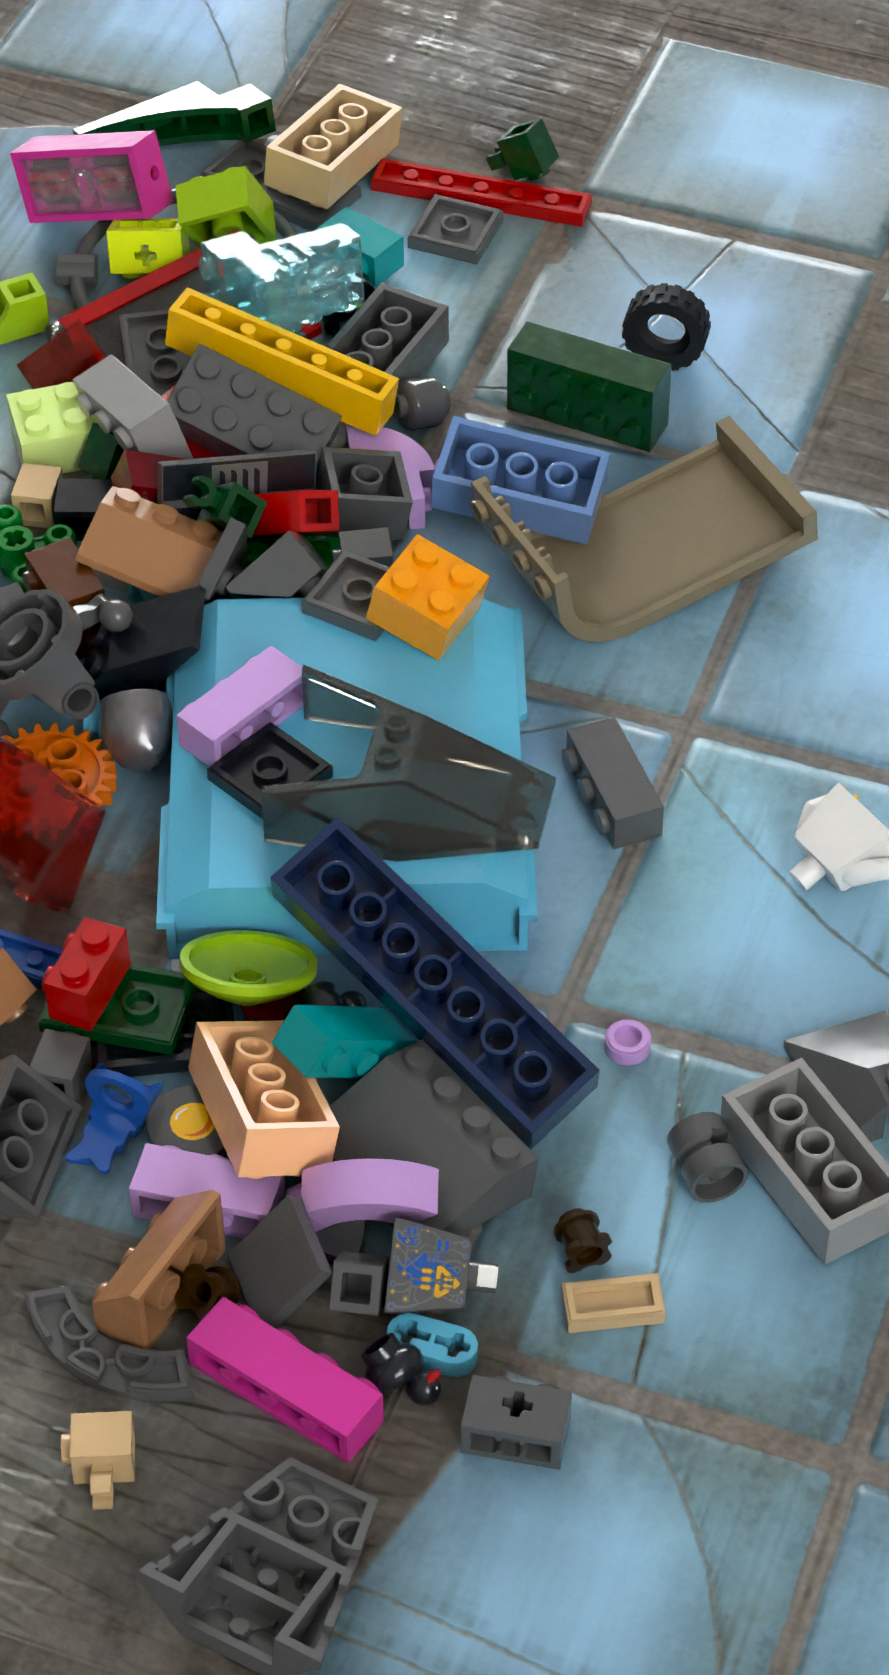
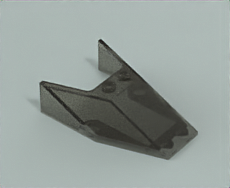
M303 664L301 671L304 719L373 729L374 731L362 770L355 777L263 786L261 800L265 842L304 847L336 817H339L382 860L399 862L539 849L556 784L555 776L426 715Z

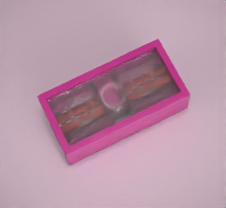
M155 130L33 137L10 152L30 223L149 219L174 202Z

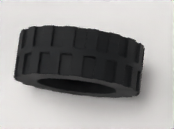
M661 283L656 286L654 284L649 285L645 290L641 289L638 291L635 298H632L622 324V339H625L627 350L672 364V371L679 370L681 367L686 368L694 360L697 361L704 350L711 328L709 310H706L705 303L701 298L698 299L695 293L683 289L682 286L676 284L672 286L668 285V283ZM657 314L671 316L684 325L685 333L677 340L661 338L649 330L648 320Z

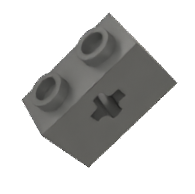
M472 1375L461 1422V1453L560 1470L571 1420L572 1391L561 1390L550 1384L531 1385L513 1382L505 1377L496 1375L489 1377Z

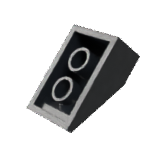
M198 585L130 605L133 613L132 622L122 632L108 631L100 621L90 627L86 635L88 647L83 666L95 681L94 687L99 694V699L102 700L108 695L134 689L153 690L199 651L206 589Z

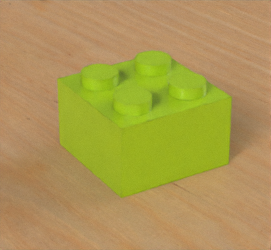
M246 166L230 167L224 170V172L206 177H194L187 182L176 185L178 223L199 248L235 230H238L251 246L277 240L273 200Z

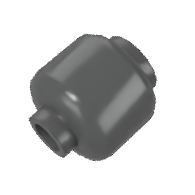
M427 376L402 380L398 383L392 415L398 419L405 429L416 430L436 427L443 422L445 416L450 411L451 399L449 392L434 377Z

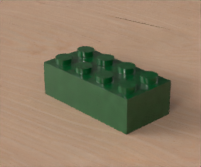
M527 321L507 349V409L651 452L668 425L672 364Z

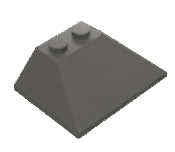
M889 1010L784 1040V1048L791 1061L803 1058L870 1142L883 1138L886 1115H889Z

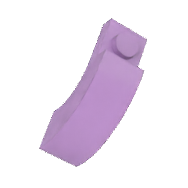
M345 425L346 448L401 452L413 501L408 520L409 529L425 528V512L432 511V478L435 472L434 464L425 449L410 437L389 428L383 427L377 436H374L351 425Z
M367 1158L333 1161L302 1170L301 1183L288 1188L286 1196L290 1194L301 1198L315 1232L337 1223L354 1220H376L394 1224L395 1218H402L418 1223L438 1214L439 1169L419 1163L393 1159Z

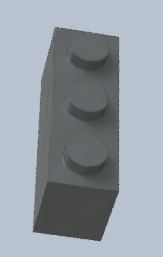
M612 717L568 729L566 748L562 749L563 764L568 774L574 773L582 802L584 804L589 803L592 807L594 822L598 832L601 835L606 834L613 849L662 836L664 806L616 718Z

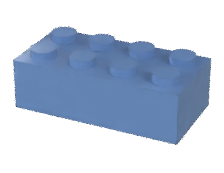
M453 416L432 478L431 508L475 518L470 507V502L474 500L471 482L486 476L490 481L493 498L495 499L502 495L504 503L510 505L512 521L515 524L523 520L525 529L529 528L532 532L588 545L607 482L610 452Z

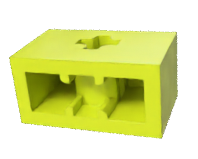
M178 218L113 220L106 230L110 274H122L124 278H140L144 274H149L190 253L189 236L179 225Z

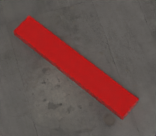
M381 158L371 179L372 191L431 201L434 194L500 209L503 210L504 214L583 227L592 205V194L384 158Z

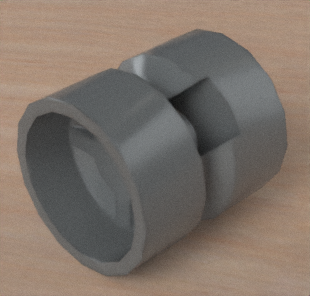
M700 1112L690 1115L679 1121L667 1135L669 1149L676 1164L681 1169V1175L694 1200L701 1203L723 1200L736 1193L748 1179V1170L739 1151L733 1145V1138L721 1115L714 1112Z

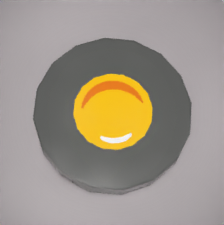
M195 1084L171 1089L155 1101L148 1113L146 1125L150 1144L159 1146L172 1145L184 1151L205 1155L217 1154L224 1157L228 1156Z

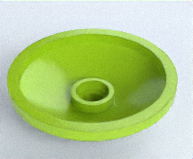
M232 930L207 934L190 941L180 952L179 965L183 975L202 991L227 1002L236 1003L241 1006H254L280 1000L304 989L317 975L318 959L308 946L290 937L263 931Z

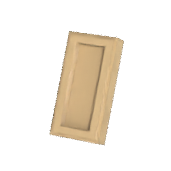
M658 1273L562 1283L561 1294L568 1333L663 1324L666 1321V1311Z

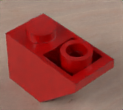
M303 490L255 494L266 501L267 505L252 537L283 536L288 531L303 534L304 536L327 535L340 531L338 490Z

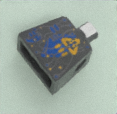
M395 1218L384 1315L398 1316L405 1313L462 1312L465 1308L466 1290L486 1293L496 1292L498 1264L470 1261L472 1239L402 1218Z

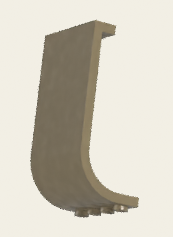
M730 416L716 422L717 440L602 496L588 545L532 532L529 528L525 529L523 520L515 524L512 521L510 505L504 503L502 495L495 499L493 498L490 481L486 476L471 482L474 500L470 502V507L476 520L566 631L580 640L589 642L611 641L637 632L818 540L817 511Z

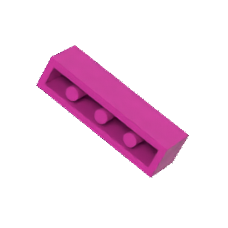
M222 1297L186 1337L189 1365L349 1464L384 1422L383 1394L380 1393L379 1389L366 1378L359 1377L357 1379L341 1369L333 1358L324 1353L316 1354L300 1344L299 1340L291 1332L282 1328L277 1330L261 1320L259 1315L246 1305L241 1304L238 1306L227 1298Z

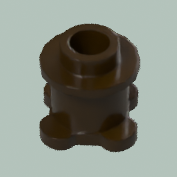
M581 1208L569 1210L560 1217L559 1222L554 1227L553 1233L556 1241L563 1243L565 1247L564 1251L568 1260L564 1265L569 1273L579 1272L592 1265H603L612 1257L608 1249L612 1240L608 1233H600L598 1229L600 1220L597 1213L591 1210Z
M195 1263L186 1267L183 1286L175 1294L176 1305L180 1309H190L195 1312L201 1321L222 1297L237 1304L240 1296V1286L236 1275L229 1268L214 1266L205 1270L202 1264Z

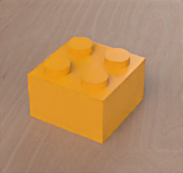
M417 534L375 585L366 619L439 661L480 608L490 576Z

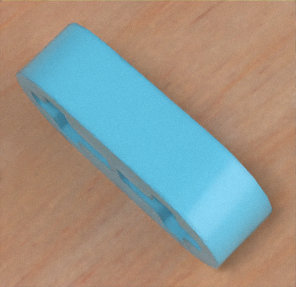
M414 1313L400 1314L393 1318L388 1325L387 1334L394 1333L400 1343H402L401 1339H406L409 1333L417 1335V1338H412L409 1344L415 1345L421 1350L424 1358L422 1369L428 1371L439 1369L442 1375L461 1377L472 1372L477 1365V1338L470 1330L462 1326ZM455 1346L464 1348V1351H460L456 1357L448 1355V1352H452Z

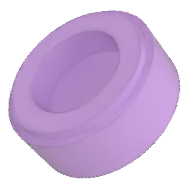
M626 1019L617 1021L609 1026L605 1033V1052L613 1062L631 1066L643 1062L648 1057L651 1049V1034L644 1024Z

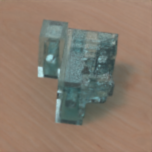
M344 223L262 245L256 243L243 231L201 242L202 258L199 259V269L205 282L206 293L204 295L295 334L301 331L302 326L305 324L313 325L318 323L323 316L334 312H352L359 309L365 302L361 236Z

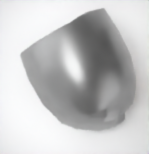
M134 689L114 693L101 700L102 732L108 752L121 767L127 769L151 771L152 767L158 766L172 746L173 717L168 694L159 690Z

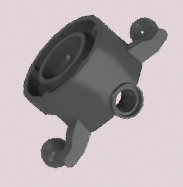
M42 589L23 593L1 606L0 717L10 700H21L30 695H33L40 701H44L59 714L66 713L72 719L80 720L91 715L98 706L99 694L94 687L95 681L76 655L82 639V631L101 621L105 629L111 632H122L127 629L133 617L128 603L120 599L110 600L100 593L90 602L72 607L62 595L50 589ZM0 719V746L4 747L2 736H10V730L6 722Z

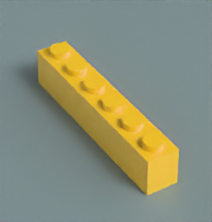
M188 287L169 308L165 339L166 346L192 356L200 343L341 415V422L374 436H377L394 412L399 378Z

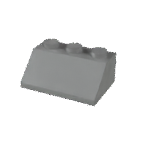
M112 354L72 379L79 393L75 400L81 411L87 417L93 415L100 428L106 434L112 432L124 450L131 449L132 451L194 459L170 404Z

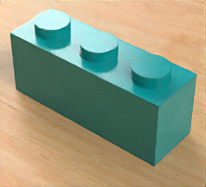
M294 1005L272 1041L274 1046L306 1078H362L385 1057L417 1042L383 1007Z

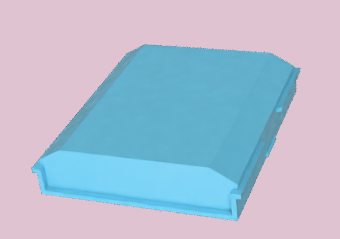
M304 598L218 599L204 605L199 651L167 677L166 693L168 694L173 717L169 804L161 807L156 928L157 930L166 929L169 958H180V952L183 947L198 937L232 930L275 933L305 944L316 955H332L273 897L270 877L336 817H339L477 952L527 951L528 922L537 921L532 799L525 797L524 769L521 766L519 723L527 719L522 608L509 609L483 599L478 611L438 661L386 630L376 641L304 614L302 613L301 606ZM273 646L308 671L310 702L277 727L333 766V777L269 825L208 780L207 768L209 766L179 745L176 715L187 704L195 702L210 691L220 680L226 679L244 666L250 658L258 656L268 647Z

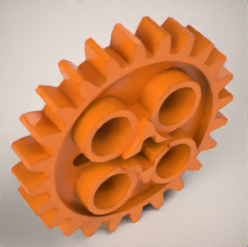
M54 722L49 731H43L41 725L37 723L34 727V733L28 734L26 730L20 727L18 728V738L13 739L8 735L2 736L4 747L0 746V820L3 831L6 832L12 827L17 826L18 837L24 836L28 830H34L36 840L42 837L44 831H50L53 838L57 839L59 829L66 828L72 835L76 834V823L80 822L84 826L90 827V814L102 817L104 815L103 805H112V793L117 792L116 764L112 761V756L109 754L108 749L103 750L102 739L91 741L90 731L86 730L76 736L74 725H70L64 732L59 731L58 724Z

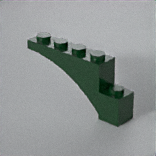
M196 81L73 129V134L155 130L159 146L215 140H242L247 143L276 131L271 98L250 83L217 95L205 85Z

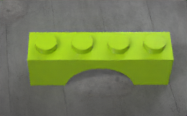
M33 272L0 282V345L50 330L46 293Z

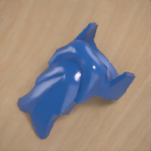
M100 1063L94 1070L90 1071L85 1079V1086L93 1105L88 1115L89 1122L83 1129V1139L77 1146L67 1152L65 1158L67 1162L73 1164L93 1165L99 1173L108 1174L111 1171L112 1161L116 1155L124 1152L130 1138H135L144 1128L146 1116L160 1095L163 1083L158 1082L147 1086L129 1076L107 1070L105 1064ZM103 1085H117L128 1092L129 1095L114 1089L104 1090Z

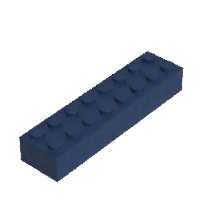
M336 817L270 877L273 897L419 1040L423 1039L530 1149L535 1147L598 1087L600 1070L339 817Z

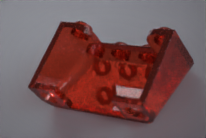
M0 735V865L8 870L5 877L16 885L13 892L22 899L34 905L39 901L55 912H59L62 907L71 909L106 809Z

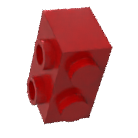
M84 917L75 933L71 932L68 934L61 956L54 966L51 965L47 968L42 980V991L46 994L50 1019L92 1031L131 966L126 929Z

